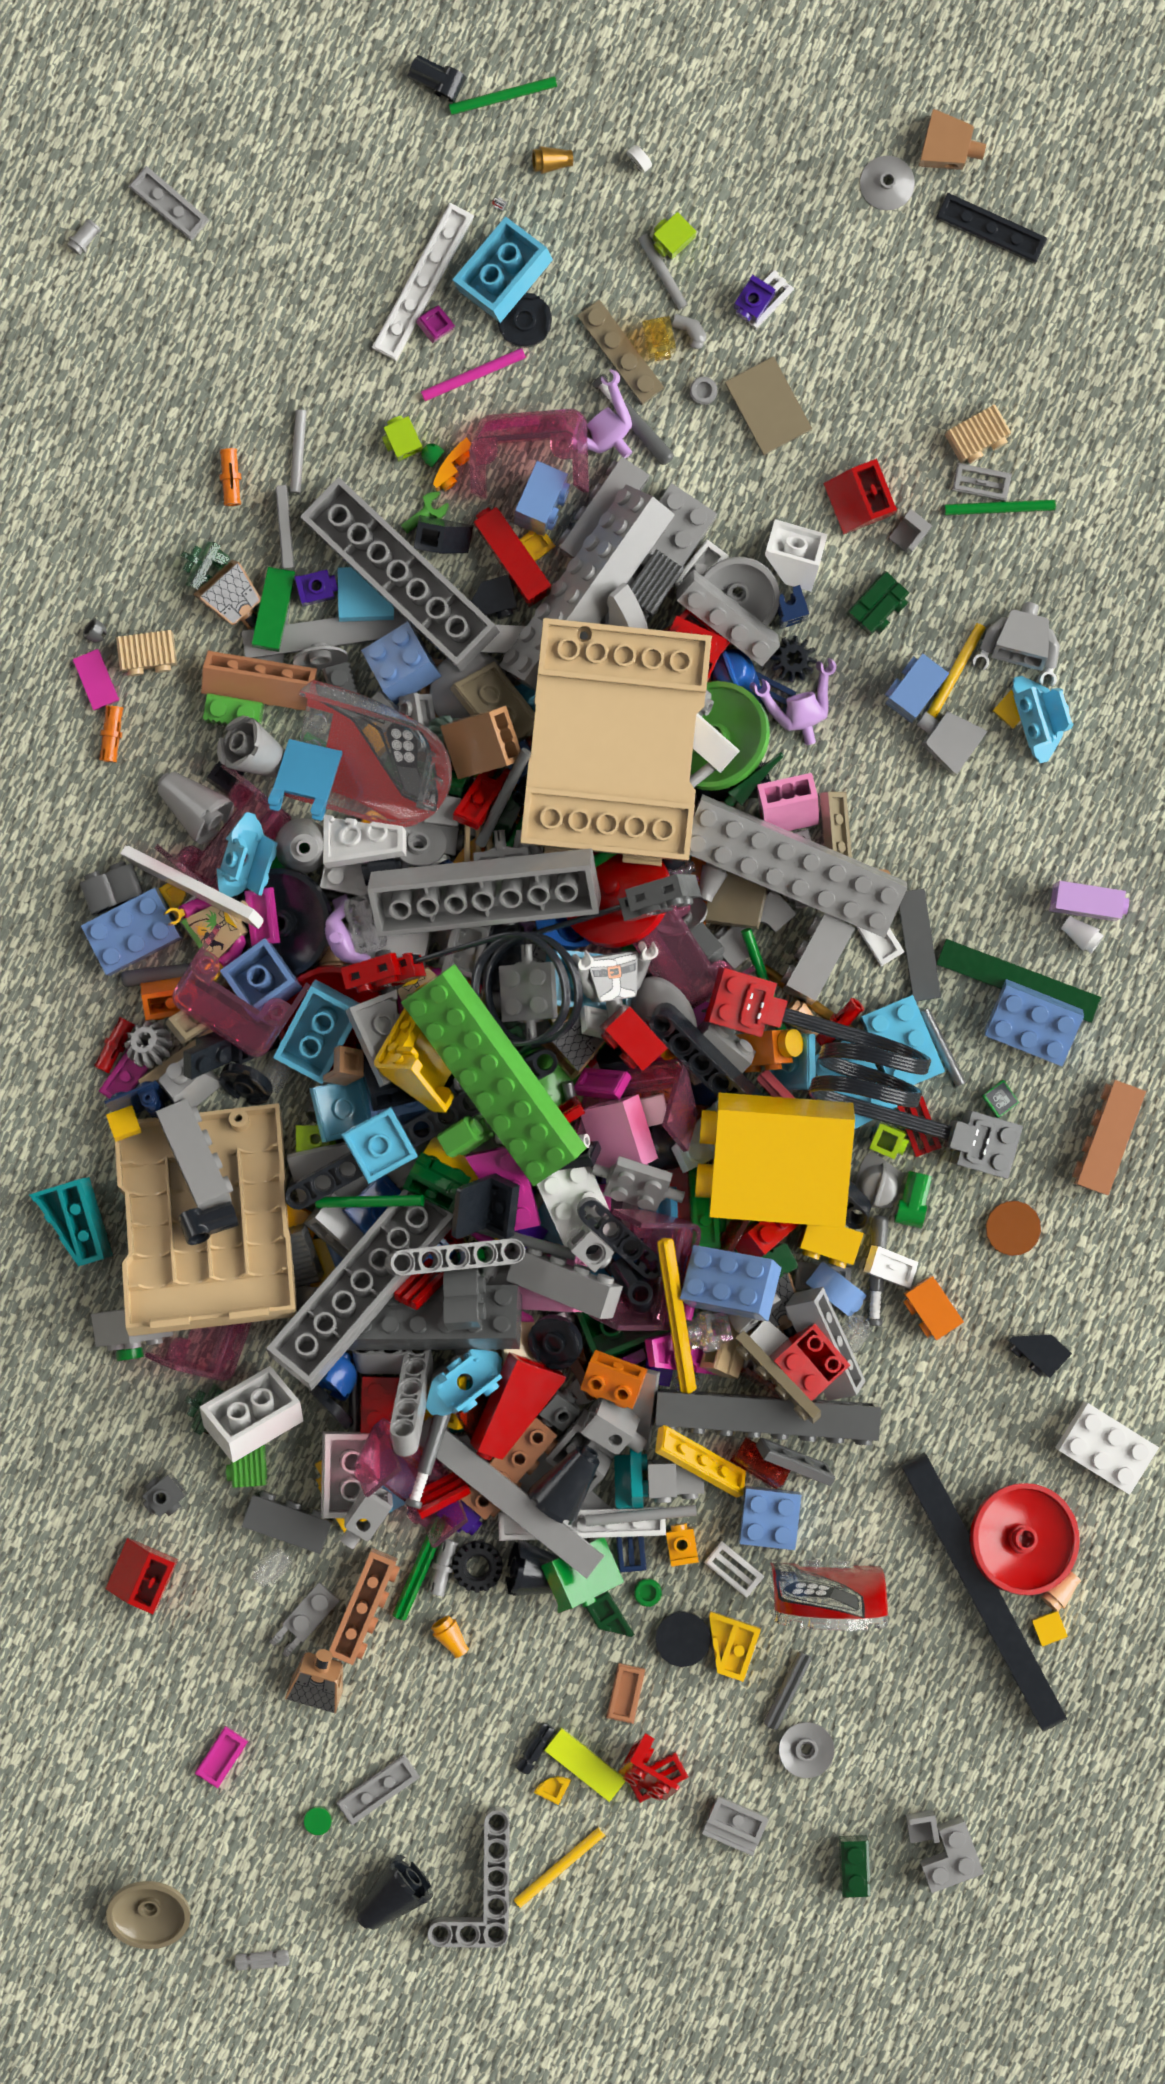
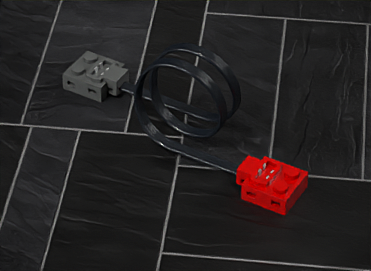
M675 874L625 889L627 897L619 899L620 905L600 910L599 914L583 915L530 932L498 933L422 957L421 954L404 953L401 956H396V953L381 955L340 968L346 990L356 989L357 994L378 992L384 990L385 987H394L425 977L426 972L423 962L492 942L481 953L475 964L471 978L472 989L480 998L479 987L483 967L489 956L497 949L489 961L484 977L483 993L486 1008L513 1046L546 1044L564 1036L576 1023L582 1008L583 988L578 968L570 954L560 943L544 935V933L621 910L624 921H636L672 911V907L675 906L681 908L694 904L692 899L701 897L696 875ZM525 939L538 945L549 956L557 970L562 990L561 1008L556 1021L545 1033L530 1040L514 1035L503 1025L496 1012L492 994L493 976L499 960L510 947ZM550 946H552L565 961L570 971L574 987V1003L572 1012L569 1019L561 1029L560 1027L563 1025L570 1008V983L567 972L561 959Z
M719 967L704 1019L705 1022L756 1037H762L765 1025L780 1028L781 1023H785L850 1042H833L821 1046L817 1059L819 1064L847 1077L833 1075L814 1077L808 1090L809 1095L813 1099L851 1102L854 1104V1114L945 1140L944 1147L954 1149L951 1163L1001 1178H1009L1023 1129L1022 1125L970 1110H965L962 1122L951 1120L950 1124L946 1125L834 1092L856 1094L903 1107H918L922 1092L916 1086L890 1074L842 1058L866 1061L908 1073L925 1075L928 1073L931 1063L929 1056L897 1041L786 1008L788 1001L773 997L777 983Z

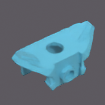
M1024 676L1014 677V684L1012 686L1013 696L1029 748H1031L1032 755L1039 763L1047 762L1060 742L1063 731L1070 730L1074 725L1069 715V707L1064 699L1063 689L1054 688L1050 691L1048 688Z
M246 812L226 837L228 844L221 867L216 869L219 892L229 897L242 893L246 888L262 896L264 887L268 883V873L272 861L277 853L276 847L278 843L263 834L261 823L257 820L255 814Z
M471 1349L463 1355L465 1358L463 1361L458 1357L446 1367L449 1372L438 1374L431 1383L426 1409L430 1414L445 1416L451 1413L455 1414L461 1410L465 1414L478 1404L475 1401L482 1393L488 1396L499 1387L497 1381L503 1378L500 1375L502 1358L496 1351ZM461 1374H468L472 1378L473 1384L469 1390H462L458 1387L457 1378Z

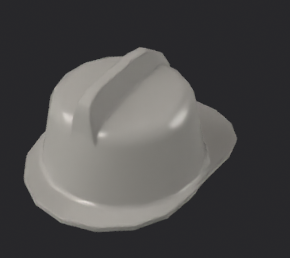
M871 1151L861 1163L855 1186L869 1199L871 1208H891L897 1200L904 1173Z

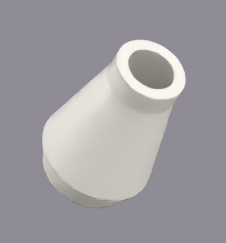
M1069 916L1061 928L1083 952L1086 950L1092 953L1104 937V935L1099 933L1100 929L1081 922L1072 916Z

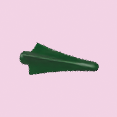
M778 753L745 780L730 787L731 790L728 792L729 795L724 799V802L731 807L737 802L742 806L757 785L783 758V753Z

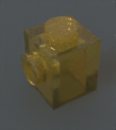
M665 316L642 321L648 358L655 357V361L670 359L671 354L676 353L670 317Z

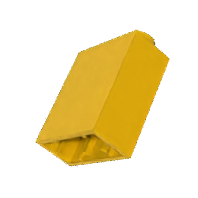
M718 1093L717 1111L702 1110L699 1144L714 1145L713 1164H697L695 1197L710 1198V1217L845 1227L855 1127L854 1104L851 1102Z

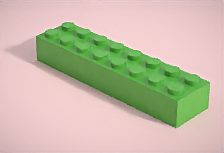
M455 964L401 1002L533 1186L575 1160L587 1148Z

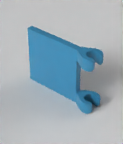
M289 739L274 787L268 798L269 808L279 811L282 806L284 793L314 799L311 807L312 819L322 821L343 754L342 751Z

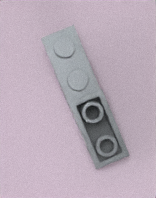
M622 583L608 596V625L648 629L644 614L628 584Z

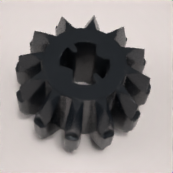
M793 636L792 644L790 645L788 639L784 637L781 640L783 647L780 646L776 650L780 655L773 654L770 657L771 661H779L771 669L772 671H777L780 668L783 670L778 677L780 680L788 673L789 683L794 682L795 674H797L798 679L802 682L805 680L803 671L810 675L814 672L807 664L817 663L816 658L808 657V655L815 652V648L804 649L808 644L807 639H804L801 645H797L798 636ZM796 653L799 655L797 660H800V664L794 663L791 666L788 664L789 658H786L787 654L792 656Z

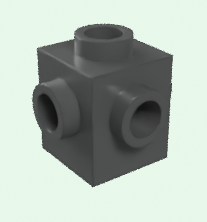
M559 1388L539 1413L540 1419L548 1427L552 1428L555 1426L563 1432L568 1425H572L576 1421L578 1414L581 1412L576 1403L577 1397L569 1389L565 1388L562 1390Z
M170 1472L162 1480L157 1476L144 1486L147 1492L142 1495L145 1499L143 1505L152 1515L156 1513L161 1517L166 1513L169 1517L181 1507L179 1501L188 1493ZM159 1493H164L166 1500H162Z

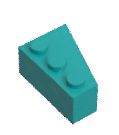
M90 1177L29 1194L33 1202H36L44 1213V1218L48 1223H51L60 1236V1241L78 1267L113 1256Z

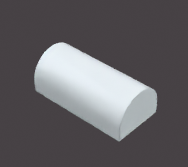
M707 539L685 566L682 575L675 583V587L678 588L693 569L703 576L711 566L729 558V555Z

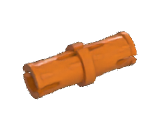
M221 449L222 474L219 475V479L223 482L224 506L241 505L239 481L242 478L241 473H238L237 449Z
M106 705L103 730L100 731L102 745L99 761L117 763L119 738L121 739L123 734L120 730L124 708Z

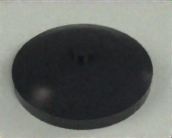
M273 868L269 870L268 883L264 887L274 888L280 943L272 945L293 975L297 977L314 968L327 952L329 944L325 935V923L331 915L332 909L326 894L312 878L296 870ZM243 891L233 896V899L239 902L242 900L246 902L245 892ZM244 921L242 922L247 927L248 933L244 936L246 943L242 954L253 947L251 946L249 924Z

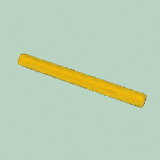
M661 1238L657 1242L679 1386L682 1393L690 1394L696 1390V1382L684 1305L680 1299L681 1286L674 1241L672 1238Z

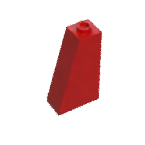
M487 507L476 515L477 520L474 521V526L530 608L550 594L552 588L550 582L497 507L492 510L490 507Z
M509 1352L500 1372L503 1378L497 1381L499 1387L491 1393L470 1441V1444L477 1450L476 1454L487 1460H492V1457L503 1460L561 1387L566 1377L557 1369L547 1368L545 1364Z

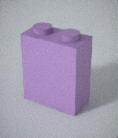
M1058 881L1053 884L1049 911L1117 921L1122 919L1123 914H1127L1129 898H1125L1126 891Z

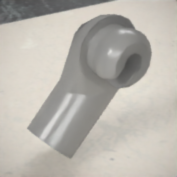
M676 314L672 327L687 331L690 337L689 345L692 348H702L704 341H706V333L700 322Z

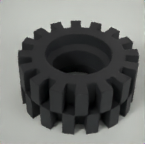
M475 1540L464 1544L457 1551L453 1561V1575L457 1579L458 1584L466 1588L465 1590H472L475 1593L485 1592L489 1588L494 1587L500 1579L503 1562L499 1551L492 1544L485 1543L486 1541ZM473 1556L484 1557L489 1565L487 1573L481 1577L472 1576L467 1570L468 1560Z

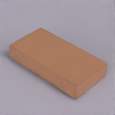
M618 1663L606 1718L634 1724L645 1668Z

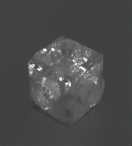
M712 1311L697 1313L696 1319L686 1322L692 1350L703 1349L704 1353L720 1350L719 1345L733 1340L728 1314H713Z

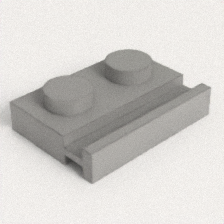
M717 1795L702 1834L753 1856L769 1821V1817Z

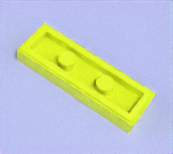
M562 1727L544 1749V1751L609 1802L626 1782L620 1773Z

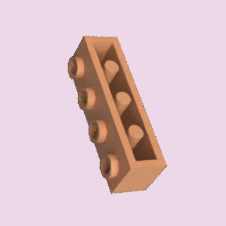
M208 651L203 665L201 693L261 702L270 706L275 705L295 710L310 711L311 707L308 706L313 680H316L317 669Z
M1111 1080L1110 1084L1106 1083L1100 1096V1099L1104 1100L1101 1110L1096 1109L1091 1121V1125L1094 1126L1091 1136H1086L1081 1151L1085 1152L1082 1162L1077 1161L1072 1173V1177L1075 1178L1074 1184L1103 1195H1109L1145 1097V1090L1118 1080Z
M537 1416L503 1460L492 1457V1460L488 1463L518 1487H521L522 1483L519 1480L525 1473L531 1475L540 1464L537 1459L543 1452L549 1454L556 1446L558 1441L555 1438L558 1436V1433L555 1429L543 1423L540 1417ZM468 1485L471 1494L461 1500L484 1520L489 1515L494 1518L500 1509L472 1486Z
M372 1548L329 1649L334 1658L351 1665L354 1664L356 1658L362 1660L368 1645L363 1642L367 1632L373 1634L379 1619L374 1617L377 1607H384L389 1592L385 1591L388 1581L394 1583L400 1567L395 1565L398 1558Z

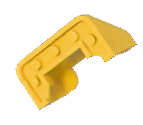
M426 983L420 985L416 990H418L420 987H422V986L425 985ZM404 1008L376 1055L374 1066L384 1077L431 1111L446 1112L454 1098L452 1091L448 1087H444L451 1071Z

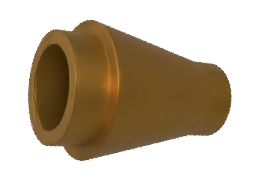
M539 146V149L532 150L534 172L540 171L541 174L561 168L572 167L573 152L572 150Z

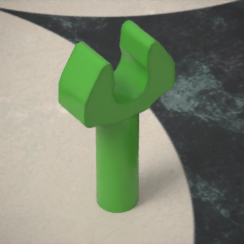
M430 492L423 496V508L401 524V527L407 534L417 527L419 515L439 519L446 515L449 508L448 503L442 505L439 509H434L431 506L432 502L440 496V492Z

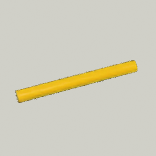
M976 623L949 671V675L944 680L927 713L934 718L939 714L986 629L985 626Z
M597 1827L514 1898L515 1903L520 1908L600 1841L605 1834Z

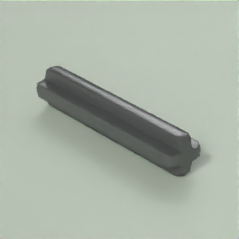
M801 1651L797 1653L764 1720V1724L774 1730L778 1729L812 1660L810 1655Z

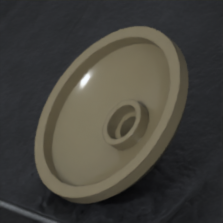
M141 1881L124 1886L112 1896L107 1906L106 1920L111 1932L123 1943L140 1949H158L175 1943L185 1934L190 1923V1907L185 1897L175 1888L160 1882Z

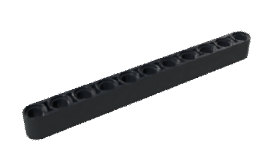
M661 1003L656 1006L649 1022L650 1029L717 1098L718 1093L765 1096L674 1005ZM658 1017H664L668 1019L669 1022H662ZM678 1037H685L689 1042H683ZM697 1056H704L708 1061H701ZM717 1076H725L728 1080H720ZM849 1181L846 1225L856 1230L866 1226L872 1206L869 1199ZM852 1210H859L863 1214H856Z
M540 1048L523 1057L538 1080L550 1075L557 1068L558 1060L556 1054L549 1048ZM548 1054L553 1058V1063L549 1068L544 1069L537 1065V1059L540 1055ZM464 1090L453 1095L454 1098L449 1107L454 1112V1118L451 1121H441L438 1117L439 1112H433L428 1109L401 1124L414 1148L438 1136V1134L466 1116L472 1117L480 1113L477 1107L468 1109L463 1105V1099L467 1096ZM420 1121L426 1122L430 1127L429 1132L423 1136L416 1134L413 1129L414 1125ZM350 1151L293 1182L286 1191L285 1199L291 1208L300 1210L364 1175ZM344 1162H351L355 1165L356 1171L352 1175H344L340 1171V1165ZM320 1175H325L331 1180V1185L326 1189H321L316 1185L315 1179ZM294 1189L304 1190L306 1199L303 1202H295L291 1198V1191Z
M924 1452L901 1464L902 1470L905 1472L916 1496H918L927 1517L934 1526L935 1532L942 1545H944L955 1569L958 1571L959 1577L970 1594L981 1618H983L991 1637L998 1646L999 1652L1007 1667H1009L1020 1691L1023 1693L1042 1732L1067 1720L1061 1705L999 1589L991 1584L978 1569L971 1552L970 1535L928 1456Z

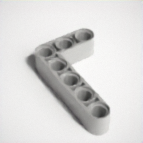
M352 1350L354 1365L358 1372L364 1374H400L390 1424L391 1440L395 1454L403 1457L414 1454L419 1447L433 1373L432 1350Z
M500 1806L492 1807L485 1816L483 1917H437L433 1919L429 1925L427 1935L430 1943L434 1946L497 1948L506 1943L509 1934L510 1817L505 1808ZM495 1814L501 1815L505 1819V1823L502 1826L495 1827L490 1823V1817ZM498 1842L504 1846L505 1850L503 1853L496 1855L489 1850V1846L492 1843ZM494 1870H498L504 1874V1879L501 1882H493L489 1878V1874ZM494 1898L502 1900L504 1903L503 1908L493 1910L489 1906L490 1900ZM437 1926H444L448 1930V1934L440 1938L435 1936L433 1929ZM465 1926H471L475 1929L476 1934L471 1938H467L461 1934V1929ZM498 1926L502 1928L504 1934L500 1938H493L488 1932L489 1929Z

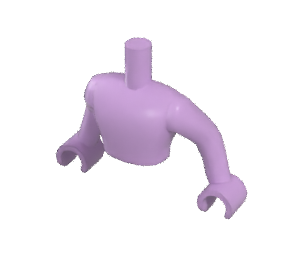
M609 369L613 374V380L608 382L602 376L601 381L604 385L608 386L617 414L607 407L587 424L593 439L568 427L566 421L560 417H556L560 422V427L555 430L551 424H548V429L553 433L563 434L577 445L596 453H603L615 447L622 457L627 458L632 454V450L624 442L623 438L631 429L632 421L617 386L620 382V375L617 371Z
M828 658V667L826 669L823 668L822 662L818 661L816 663V668L819 671L817 699L815 693L811 691L791 696L786 700V714L769 693L770 685L767 681L762 679V688L758 691L754 682L750 684V690L760 696L768 712L785 730L802 729L805 745H811L816 742L812 726L825 720L828 716V678L836 670V663Z
M347 894L333 899L332 902L336 910L331 913L325 923V935L332 952L343 962L351 964L372 959L368 954L355 952L353 937L342 921L349 910L352 909Z

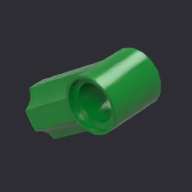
M908 1171L902 1199H899L897 1205L899 1209L897 1215L895 1214L894 1223L922 1229L927 1211V1205L925 1204L932 1176Z

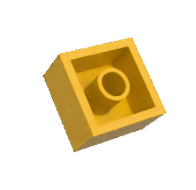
M804 1224L797 1247L803 1249L801 1254L819 1260L820 1255L829 1257L828 1263L846 1268L847 1263L854 1265L864 1233L846 1227Z

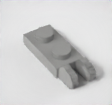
M319 1582L282 1623V1628L269 1642L274 1646L281 1641L283 1635L288 1630L293 1633L296 1638L284 1648L282 1653L288 1657L301 1641L304 1642L340 1599Z

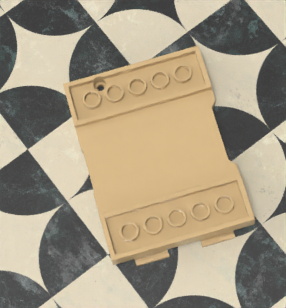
M543 618L534 703L536 707L531 746L532 754L528 761L520 844L544 846V853L592 848L593 852L623 855L622 862L653 866H662V859L689 861L696 792L690 783L696 715L704 708L712 636ZM586 632L588 638L585 640L581 639L580 633Z
M279 1103L199 1112L202 1119L198 1123L201 1131L207 1129L212 1141V1145L208 1147L212 1154L217 1152L223 1168L219 1169L222 1177L228 1176L234 1191L229 1194L239 1226L212 1234L207 1241L197 1245L187 1244L178 1220L181 1213L197 1208L158 1118L138 1119L142 1133L115 1142L117 1186L119 1191L125 1196L128 1255L122 1262L125 1325L129 1336L292 1318L297 1313L291 1236L288 1227L287 1202L285 1199V1186L287 1185L282 1114Z

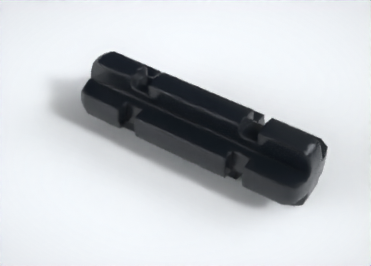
M543 1722L537 1729L538 1734L532 1737L523 1752L524 1757H520L516 1764V1768L523 1774H530L534 1767L533 1762L538 1761L548 1744L547 1739H551L555 1733V1729L548 1723Z

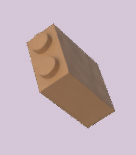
M506 706L457 719L440 726L458 779L513 764L521 751Z

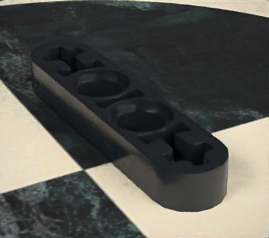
M586 1197L579 1202L577 1213L580 1219L635 1270L647 1279H654L661 1275L659 1255L608 1208L594 1197ZM596 1205L594 1209L601 1217L599 1222L591 1214L585 1216L586 1206L592 1208ZM608 1222H615L618 1225V1231L612 1236H607L603 1233V1227ZM629 1240H634L638 1243L637 1250L632 1254H626L623 1251V1245ZM642 1254L650 1262L655 1260L656 1268L654 1270L648 1268L645 1271L646 1265L640 1259Z

